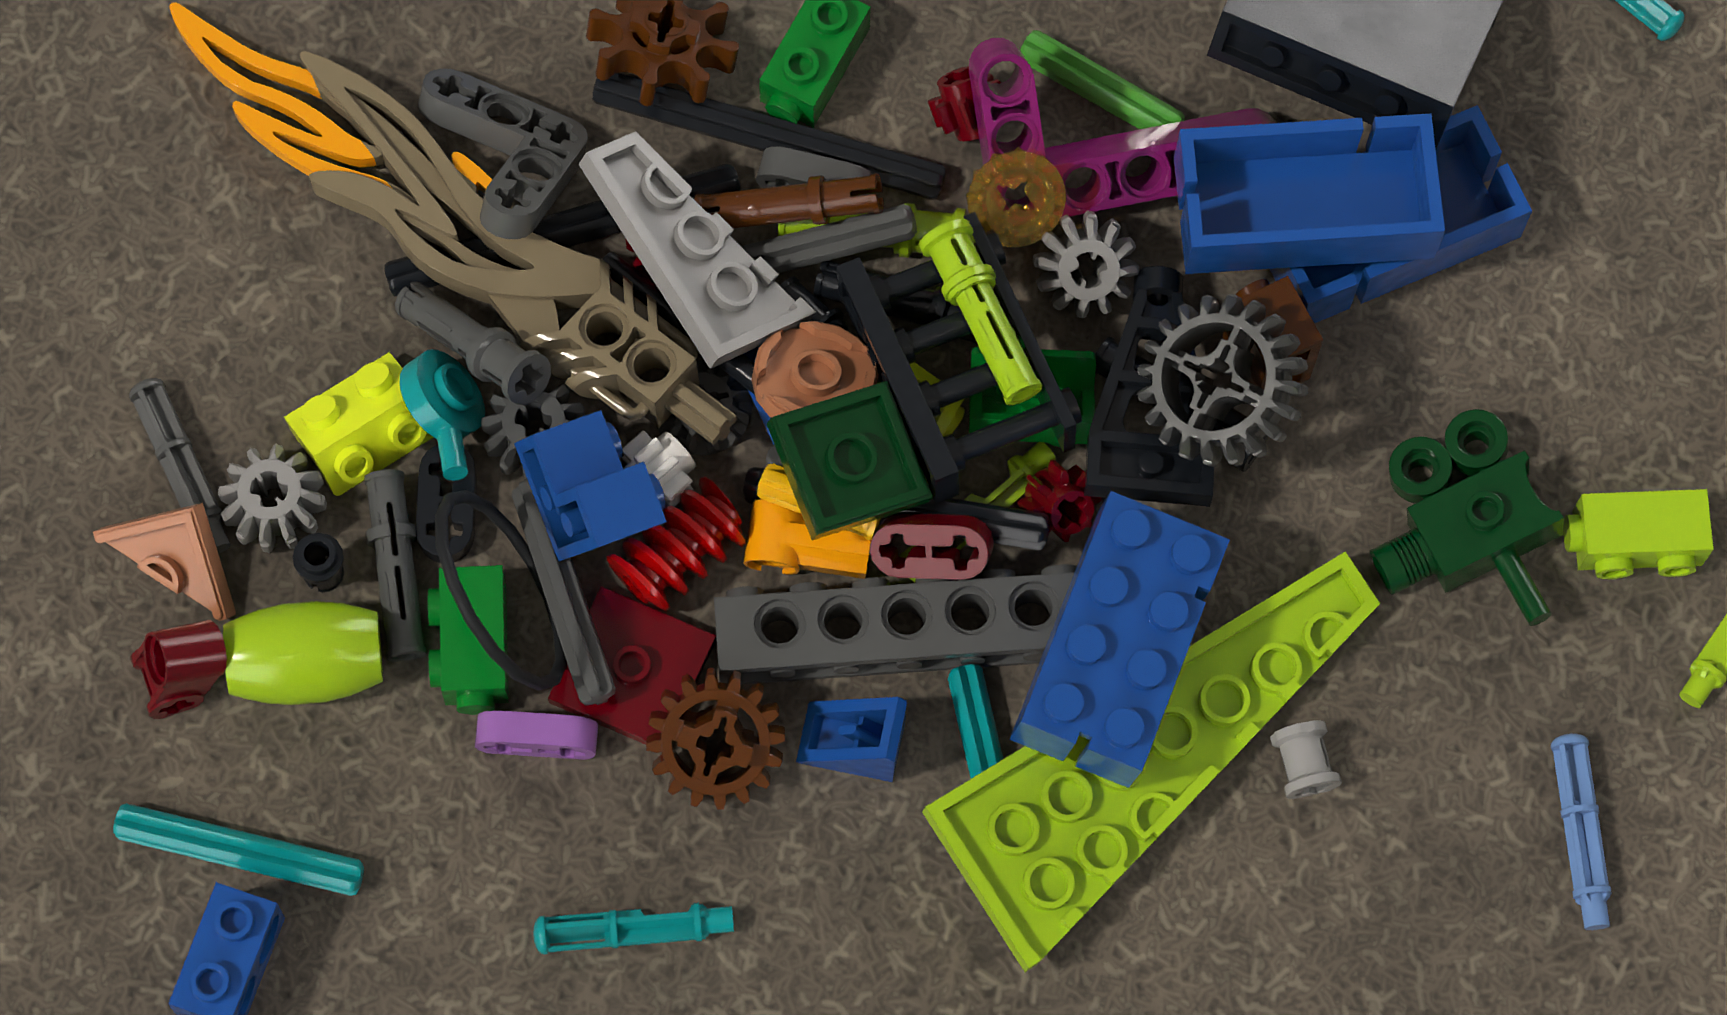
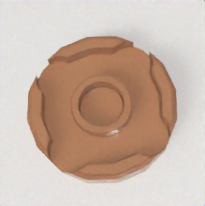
M818 321L800 322L799 328L789 329L785 332L781 329L775 332L758 348L751 381L756 401L771 418L877 384L879 373L876 362L875 366H873L867 352L869 349L862 340L842 327Z

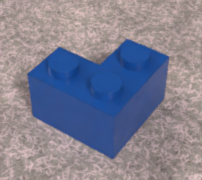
M601 410L533 434L514 443L558 562L667 522L662 511L665 508V496L660 482L655 475L648 473L645 462L623 469L619 459L622 457L620 437L614 426L605 421Z

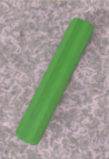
M1033 30L1021 46L1020 51L1031 68L1138 129L1184 121L1185 115L1180 110L1039 30Z

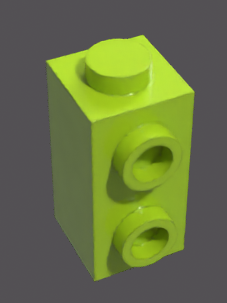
M1707 489L1581 494L1572 510V515H1565L1563 535L1566 551L1576 552L1578 570H1595L1596 577L1600 579L1625 578L1634 573L1633 568L1658 567V574L1664 577L1689 575L1696 572V566H1702L1714 550Z

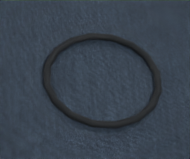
M468 490L446 494L435 514L436 549L446 584L465 623L489 657L515 681L538 691L558 685L566 669L567 661L528 544L517 528L490 501ZM465 503L483 512L507 536L527 565L544 600L554 633L555 662L550 674L538 677L521 669L498 647L477 617L459 580L449 546L448 517L454 505Z

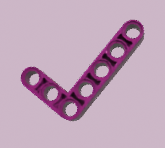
M990 38L981 42L973 50L969 58V75L986 186L999 212L1008 221L1017 225H1029L1059 219L1064 215L1074 216L1085 214L1086 211L1095 212L1176 196L1177 185L1174 154L1180 129L1277 123L1266 111L1258 108H1246L1045 148L1034 74L1030 64L1019 48L1007 39ZM1002 61L1015 63V70L1007 81L1000 84L987 82L988 73L995 64ZM1012 120L1024 122L1023 130L1015 140L1010 142L996 140L998 130L1003 124ZM1139 156L1151 157L1150 166L1143 174L1138 176L1126 175V168L1134 158ZM1080 167L1092 169L1089 180L1083 186L1078 188H1068L1065 186L1068 175L1075 169ZM1020 179L1032 181L1029 193L1018 200L1005 198V193L1013 182Z

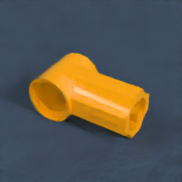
M760 499L755 500L752 504L743 564L750 569L761 571L762 565L783 568L782 574L786 575L797 574L800 570L865 579L871 541L867 540L864 536L847 530L812 541L801 513Z

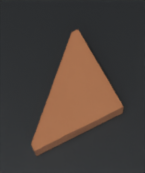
M203 503L105 526L93 532L97 543L106 542L138 563V569L176 594L183 592L212 612L214 619L221 621L236 614Z

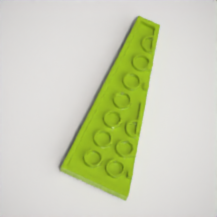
M1343 552L1189 646L1144 768L1129 788L1075 767L1080 753L1090 741L1078 736L1076 744L1064 761L1024 746L924 808L922 811L923 815L1024 972L1035 967L1380 605V602L1346 552Z

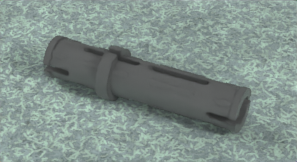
M396 469L374 471L364 476L371 519V528L366 531L368 546L374 548L379 598L387 645L386 658L390 662L423 658L426 656L427 651L423 640L419 592L412 543L417 540L415 524L409 523L403 482L405 478L404 472ZM387 512H389V513H390V516H391V524H392V532H393V540H394V547H395V555H396V556H394V555L392 554V546H391V538H390L391 534H390V526H389V522H388V514H387ZM395 575L399 579L404 620L400 618Z

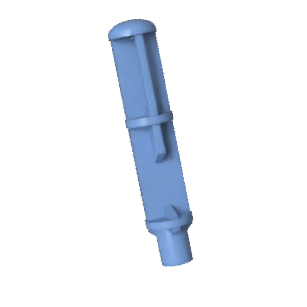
M1565 734L1551 742V750L1554 755L1562 808L1560 813L1564 822L1574 889L1572 894L1575 902L1581 906L1584 929L1599 930L1610 927L1606 901L1612 892L1608 883L1598 817L1599 806L1596 804L1588 751L1589 740L1581 734Z

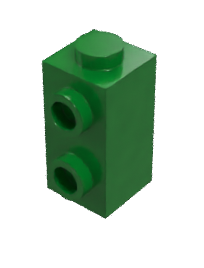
M858 0L804 1L759 80L760 102L766 104L765 110L772 117L795 124L801 121L814 128L870 29L871 6Z
M503 565L456 567L459 580L477 617L498 647L508 655L506 578ZM439 568V588H428L429 626H440V649L429 650L430 687H441L445 705H456V711L461 714L478 715L485 711H494L495 703H509L508 674L489 657L465 623L446 584L443 570Z

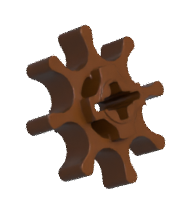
M616 0L615 7L622 14H609L596 8L589 12L586 38L589 41L606 42L613 45L612 47H605L599 50L596 77L599 80L605 81L614 74L621 72L637 75L642 79L639 102L644 106L653 105L656 88L658 86L663 87L665 83H676L688 90L695 103H703L707 96L710 74L702 68H716L729 74L735 70L739 44L735 41L719 40L712 37L713 35L723 34L725 31L729 7L724 2H718L709 9L694 10L683 4V0Z

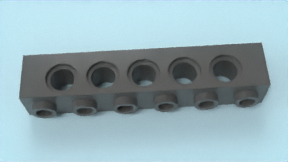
M1069 564L1053 565L1042 569L1041 575L1016 576V572L1011 569H992L981 572L978 575V579L953 581V579L916 578L913 584L890 585V580L886 578H865L853 582V588L827 589V585L821 582H804L792 585L789 588V592L764 594L763 588L755 586L733 588L726 592V597H714L720 682L727 683L735 670L741 672V684H755L758 682L769 683L952 670L967 664H978L982 668L1039 664L1077 566ZM1034 603L1042 606L1047 611L1049 619L1041 625L1030 626L1021 622L1016 616L1015 611L1021 605ZM962 608H974L984 615L987 622L979 629L965 630L955 624L952 615ZM910 612L921 619L923 627L914 634L904 635L893 630L889 620L898 613ZM846 616L855 620L861 629L851 638L838 639L829 634L825 627L832 619ZM774 621H786L797 630V634L792 640L782 644L769 641L762 632L768 624Z

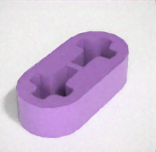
M485 711L477 716L475 748L491 754L591 759L596 755L598 723L589 718L573 715Z

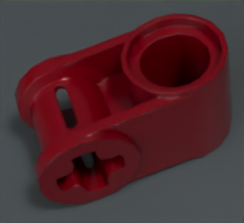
M211 620L149 632L146 634L142 645L131 654L130 658L133 667L142 672L151 699L147 704V711L153 719H162L199 706L216 680L224 674L227 663L223 636L219 627Z

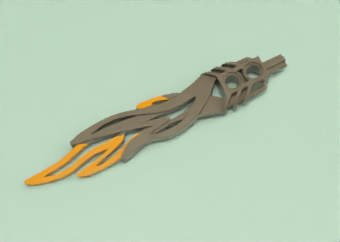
M170 4L171 15L183 40L197 59L215 78L236 94L285 114L315 134L313 135L292 127L242 102L234 101L232 104L235 116L245 130L277 157L309 176L313 191L317 196L381 224L395 237L401 249L412 263L434 281L464 296L492 304L519 339V347L525 351H537L548 358L551 365V374L566 380L565 384L578 395L591 399H600L628 420L636 421L645 417L658 428L673 413L713 445L718 440L723 441L729 435V428L737 421V416L698 386L699 377L696 363L698 349L690 338L658 315L657 302L649 294H647V305H645L635 297L633 282L623 275V287L611 279L610 266L601 258L598 259L574 251L533 232L521 239H504L488 232L480 221L483 199L478 195V190L485 193L487 186L493 179L460 152L452 153V164L431 134L408 109L362 76L325 57L308 51L300 53L303 68L272 59L240 44L181 4ZM209 47L257 75L324 100L350 123L365 142L351 136L324 114L305 102L277 89L253 82L221 62ZM394 126H396L403 134H405L412 141V143L406 137H404ZM287 143L355 167H372L385 164L403 190L378 177L313 157ZM512 203V205H511V207H510L509 209H512L513 206H515V204ZM442 208L479 237L487 247L493 249L500 257L521 270L492 262L459 243L455 227ZM418 235L446 251L456 261H453L448 257L444 256L443 254H441L440 252H438L436 249L427 244ZM580 308L560 329L556 309ZM606 332L621 336L615 343L607 346L597 345L592 342L595 337ZM653 368L668 372L666 377L657 382H645L639 379L642 373Z

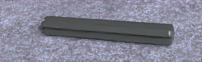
M528 479L524 480L512 491V499L579 700L584 705L603 704L615 694L616 689L572 557L558 562Z

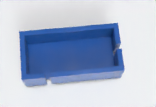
M1478 105L1450 116L1436 149L1445 234L1435 258L1270 269L1275 281L1286 276L1289 277L1314 324L1350 309L1355 294L1361 304L1521 238L1532 209L1508 163L1496 168L1502 151ZM1491 180V183L1487 190L1484 185V182Z
M1431 113L1375 117L1366 143V153H1356L1364 130L1362 118L1180 129L1174 154L1178 205L1179 210H1183L1180 225L1185 274L1435 258L1445 234V224Z
M1110 491L1097 513L1009 740L1064 761L1076 744L1078 736H1081L1090 741L1080 753L1075 767L1129 788L1144 768L1206 602L1203 600L1211 591L1230 539Z

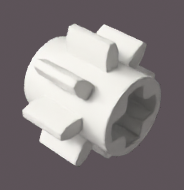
M643 430L622 448L624 454L622 459L627 464L623 469L645 462L648 473L655 475L660 482L667 506L674 507L680 502V494L685 490H693L690 485L693 481L687 474L696 467V463L686 448L670 433L665 431L658 438L655 437L652 440Z

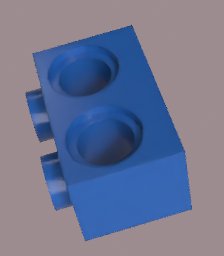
M216 882L168 1003L176 1015H248L285 920V916L278 903Z

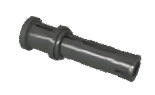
M421 282L410 283L411 289L418 293L420 297L406 286L400 291L395 302L397 314L465 358L467 367L473 376L482 382H495L502 387L505 398L516 405H526L542 394L551 376V365L548 358L534 350H523L517 346L514 336L503 328H486L480 325L473 318L434 294L433 291Z

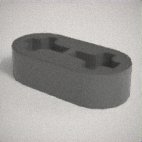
M769 147L763 152L756 182L762 188L808 183L810 176L822 175L826 181L870 176L872 173L861 166L791 148Z

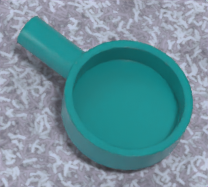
M433 349L427 350L403 367L400 373V390L413 418L427 433L437 439L443 477L447 480L456 481L468 475L463 439L482 426V418L485 417L484 401L476 382L462 364L445 352Z

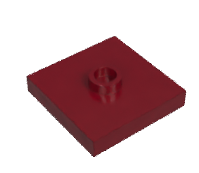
M600 587L589 611L615 685V694L608 698L607 702L600 705L582 704L567 664L560 683L553 686L548 696V702L578 716L592 719L603 727L646 745L647 736L661 732L648 724L651 711H668L661 702L662 692L668 689L680 696L683 693L681 685L682 676L689 674L697 683L716 643V635L604 587Z

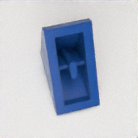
M900 697L809 702L796 762L893 782L905 726L907 700Z

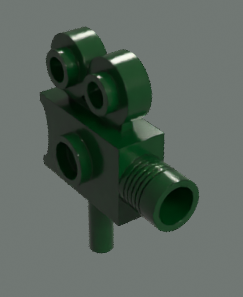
M1473 409L1457 415L1446 429L1445 447L1432 438L1413 437L1403 441L1394 449L1389 460L1390 482L1394 491L1401 498L1408 502L1416 503L1407 508V522L1411 530L1371 549L1370 556L1379 576L1391 595L1434 574L1446 593L1497 568L1529 626H1535L1547 620L1552 613L1520 556L1563 536L1564 517L1560 510L1555 511L1547 507L1534 492L1528 480L1529 456L1525 450L1505 460L1508 452L1507 430L1503 422L1493 413ZM1479 440L1484 442L1488 448L1484 453L1475 455L1469 453L1465 446L1471 441ZM1417 466H1423L1432 472V476L1427 481L1417 482L1409 476V472ZM1452 466L1460 473L1471 476L1450 486Z

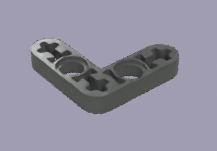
M440 68L430 71L424 77L418 107L425 119L510 155L486 188L480 212L481 224L488 232L504 239L527 237L534 231L580 168L578 164L584 156L588 140L587 130L581 123L568 116L457 70ZM490 117H505L516 124H502L495 122ZM521 173H535L542 175L548 180L530 179ZM513 199L521 203V205H515L512 209H509Z

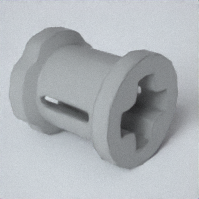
M1322 720L1293 724L1275 731L1270 736L1272 746L1280 748L1289 782L1284 787L1285 795L1288 799H1297L1328 792L1339 787L1342 783L1340 774L1331 769L1323 739L1328 730L1326 723Z

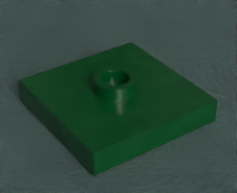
M887 381L771 417L767 422V427L812 541L926 504L933 497Z

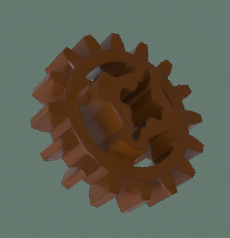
M708 668L705 683L697 685L689 674L683 675L681 681L683 693L679 696L675 692L665 689L661 694V702L668 711H651L648 724L654 729L661 731L660 733L647 736L646 740L647 751L662 752V755L653 762L652 771L654 775L668 772L672 774L668 785V792L672 795L678 793L684 787L691 789V806L697 807L704 795H713L717 810H722L725 807L726 794L735 793L737 798L745 804L750 801V783L753 782L765 789L770 785V775L764 766L781 767L783 753L770 745L785 741V727L769 724L779 716V706L777 702L761 706L759 702L764 694V686L758 682L747 691L742 689L741 672L736 670L729 677L727 683L718 681L715 668ZM715 700L713 705L697 713L688 710L698 703ZM739 707L752 718L759 737L754 736V731L743 728L737 716ZM725 717V740L719 743L717 749H713L711 758L707 761V737L713 734L715 728L718 729L721 719ZM673 741H677L678 747L688 749L694 761L693 769H690L680 759ZM734 765L743 767L731 775L717 777L718 773Z

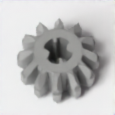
M1086 211L1083 216L1082 228L1076 229L1070 216L1064 215L1060 218V224L1066 233L1059 238L1048 230H1045L1041 235L1044 244L1053 252H1040L1033 255L1035 267L1049 270L1036 280L1037 286L1041 292H1049L1056 289L1051 303L1057 310L1067 307L1074 299V310L1077 317L1085 318L1089 312L1090 301L1096 300L1101 312L1107 314L1112 311L1111 303L1106 296L1113 291L1116 295L1125 299L1131 294L1130 288L1119 277L1138 275V264L1130 259H1124V257L1136 249V245L1131 237L1116 239L1121 226L1113 218L1105 222L1098 230L1097 215L1094 211ZM1088 252L1091 258L1095 260L1093 262L1095 272L1091 275L1083 276L1081 271L1077 269L1079 263L1076 257Z
M277 443L270 450L269 459L264 460L261 459L257 449L250 447L247 451L250 466L246 469L239 464L229 463L227 472L234 483L225 484L218 489L220 500L228 504L221 512L222 519L226 526H238L236 536L238 541L244 545L252 542L259 535L262 551L270 553L275 547L276 536L283 535L286 545L290 549H295L298 539L294 529L299 527L306 533H316L318 525L311 514L322 512L327 508L325 496L317 492L324 484L321 473L319 471H307L309 462L307 456L301 452L293 455L286 461L284 448ZM281 489L284 500L282 501L276 497V506L264 507L260 496L264 495L266 498H269L267 490Z

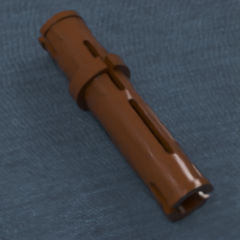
M878 173L870 174V176L826 181L822 175L810 176L808 183L707 195L696 194L694 198L707 213L717 212L732 228L812 219L814 224L821 225L828 224L830 217L873 212L878 214L883 213L884 199L878 198L877 194H873L883 193L882 182Z

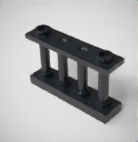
M975 212L964 216V219L969 220L973 228L971 240L983 264L991 265L995 272L996 284L993 291L1011 327L1014 329L1016 337L1037 379H1040L1042 383L1041 391L1036 394L1041 405L956 439L953 434L943 437L934 417L941 415L940 408L998 386L988 364H982L932 385L927 380L918 383L909 364L916 362L915 355L972 333L962 311H957L907 332L903 327L893 330L885 311L891 309V302L943 282L933 260L881 279L878 274L869 277L860 257L836 266L838 293L859 338L869 349L867 352L873 366H875L876 362L879 382H888L936 504L959 495V471L966 469L965 462L1049 428L1053 429L1062 451L1065 453L1075 449L1076 424L1082 422L1081 411L1074 394L1069 387L1059 389L1001 267L1006 264V256L996 232L993 229L985 232Z

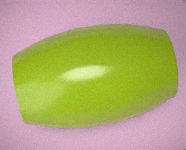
M309 601L284 603L258 609L223 625V639L227 656L225 672L229 695L266 704H313L349 697L383 682L381 639L377 611L337 602Z

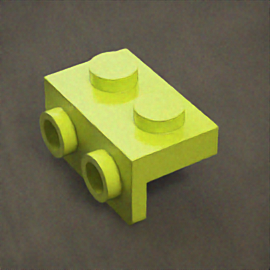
M390 352L374 362L364 365L353 375L322 394L309 399L304 405L284 416L290 430L317 465L329 489L335 496H340L363 482L365 475L384 469L434 438L417 423L409 412L400 390V373L403 368Z

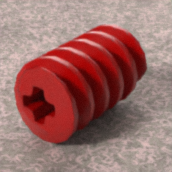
M707 477L699 479L702 495L692 490H685L680 494V503L683 511L673 506H666L662 510L667 521L663 523L665 528L657 525L642 531L646 544L634 538H628L623 542V551L627 561L615 554L606 556L612 571L637 599L645 604L650 602L665 612L670 608L664 592L666 587L669 586L683 595L690 592L683 576L685 571L689 570L702 579L709 576L702 560L704 555L708 554L721 563L727 560L721 544L724 538L740 547L746 544L740 528L742 520L737 510L723 491Z

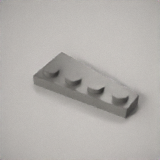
M636 131L585 153L578 165L710 369L761 346L769 336L781 329L785 332L789 329L799 328L800 322H809L815 315L816 311L802 297L795 301L775 281L779 274L761 256L754 260L730 236L734 229L717 212L713 215L707 213L689 195L692 187Z

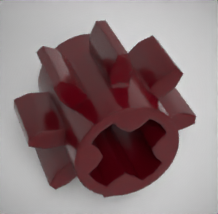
M969 66L943 75L937 81L941 96L928 100L936 127H942L944 134L954 131L958 141L979 139ZM992 73L988 74L987 82L992 84L1001 83L1000 79L994 80Z
M1050 460L1048 468L1042 469L1034 475H1027L1028 483L1025 489V497L1018 501V506L1022 510L1045 513L1049 518V533L1052 530L1065 543L1069 542L1071 534H1076L1085 527L1090 528L1093 525L1091 519L1094 513V505L1101 501V497L1084 496L1085 471L1077 464L1072 466L1067 472L1055 460Z

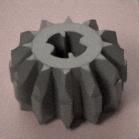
M564 383L557 386L549 394L547 393L546 386L539 397L526 405H516L503 395L493 394L490 403L496 414L483 417L481 422L483 432L491 436L484 445L489 457L502 456L499 465L501 472L506 476L514 473L522 464L514 443L527 438L525 428L530 429V421H543L544 428L547 430L585 416V409L582 403H568L570 389ZM523 469L524 480H527L525 471Z

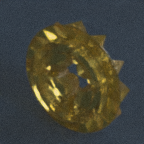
M1019 147L1012 152L1004 154L993 153L986 164L980 169L973 171V180L969 192L965 194L969 214L975 212L984 231L993 229L1002 246L1007 247L1026 246L1041 240L1045 232L1050 233L1058 224L1066 203L1065 185L1055 166L1042 154L1038 155L1027 152ZM1027 181L1024 192L1033 206H1035V209L1028 205L1023 207L1015 203L1009 210L1003 211L1006 201L997 186L1000 185L1003 188L1008 186L1009 188L1016 189L1021 182L1025 183Z

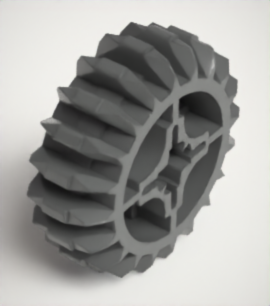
M1228 294L1222 306H1220L1216 298L1210 295L1202 296L1200 315L1188 304L1179 306L1178 315L1182 324L1177 326L1163 319L1159 322L1160 331L1167 336L1163 344L1151 340L1144 343L1145 350L1156 355L1154 365L1143 364L1137 367L1140 376L1152 380L1151 386L1145 387L1137 393L1139 400L1145 403H1157L1145 416L1147 424L1153 427L1165 425L1159 437V440L1164 445L1172 447L1180 442L1179 455L1188 460H1193L1201 452L1202 461L1208 466H1218L1223 454L1229 464L1234 466L1242 465L1245 458V446L1252 455L1259 458L1267 454V446L1263 437L1267 435L1275 441L1283 442L1286 440L1287 434L1278 425V422L1282 417L1292 421H1298L1301 418V412L1288 405L1291 396L1304 397L1308 394L1307 386L1292 381V376L1301 374L1308 369L1307 361L1300 357H1288L1300 345L1299 338L1291 333L1281 335L1286 324L1285 319L1277 314L1265 318L1266 306L1253 300L1244 308L1242 298L1234 294ZM1232 331L1228 340L1221 339L1219 345L1211 354L1203 357L1190 355L1193 349L1208 337L1221 332ZM1255 342L1259 346L1266 364L1265 389L1256 385L1251 377L1250 369L1255 357L1251 349ZM1204 368L1216 374L1221 372L1232 376L1231 382L1242 386L1244 392L1240 393L1229 387L1226 390L1213 385L1214 380L1203 375L1201 370ZM1181 372L1191 379L1194 387L1193 399L1189 406L1194 410L1191 418L1187 415L1180 397ZM1249 404L1256 407L1247 418L1237 425L1223 430L1212 431L1217 420L1224 421L1226 415L1235 406Z

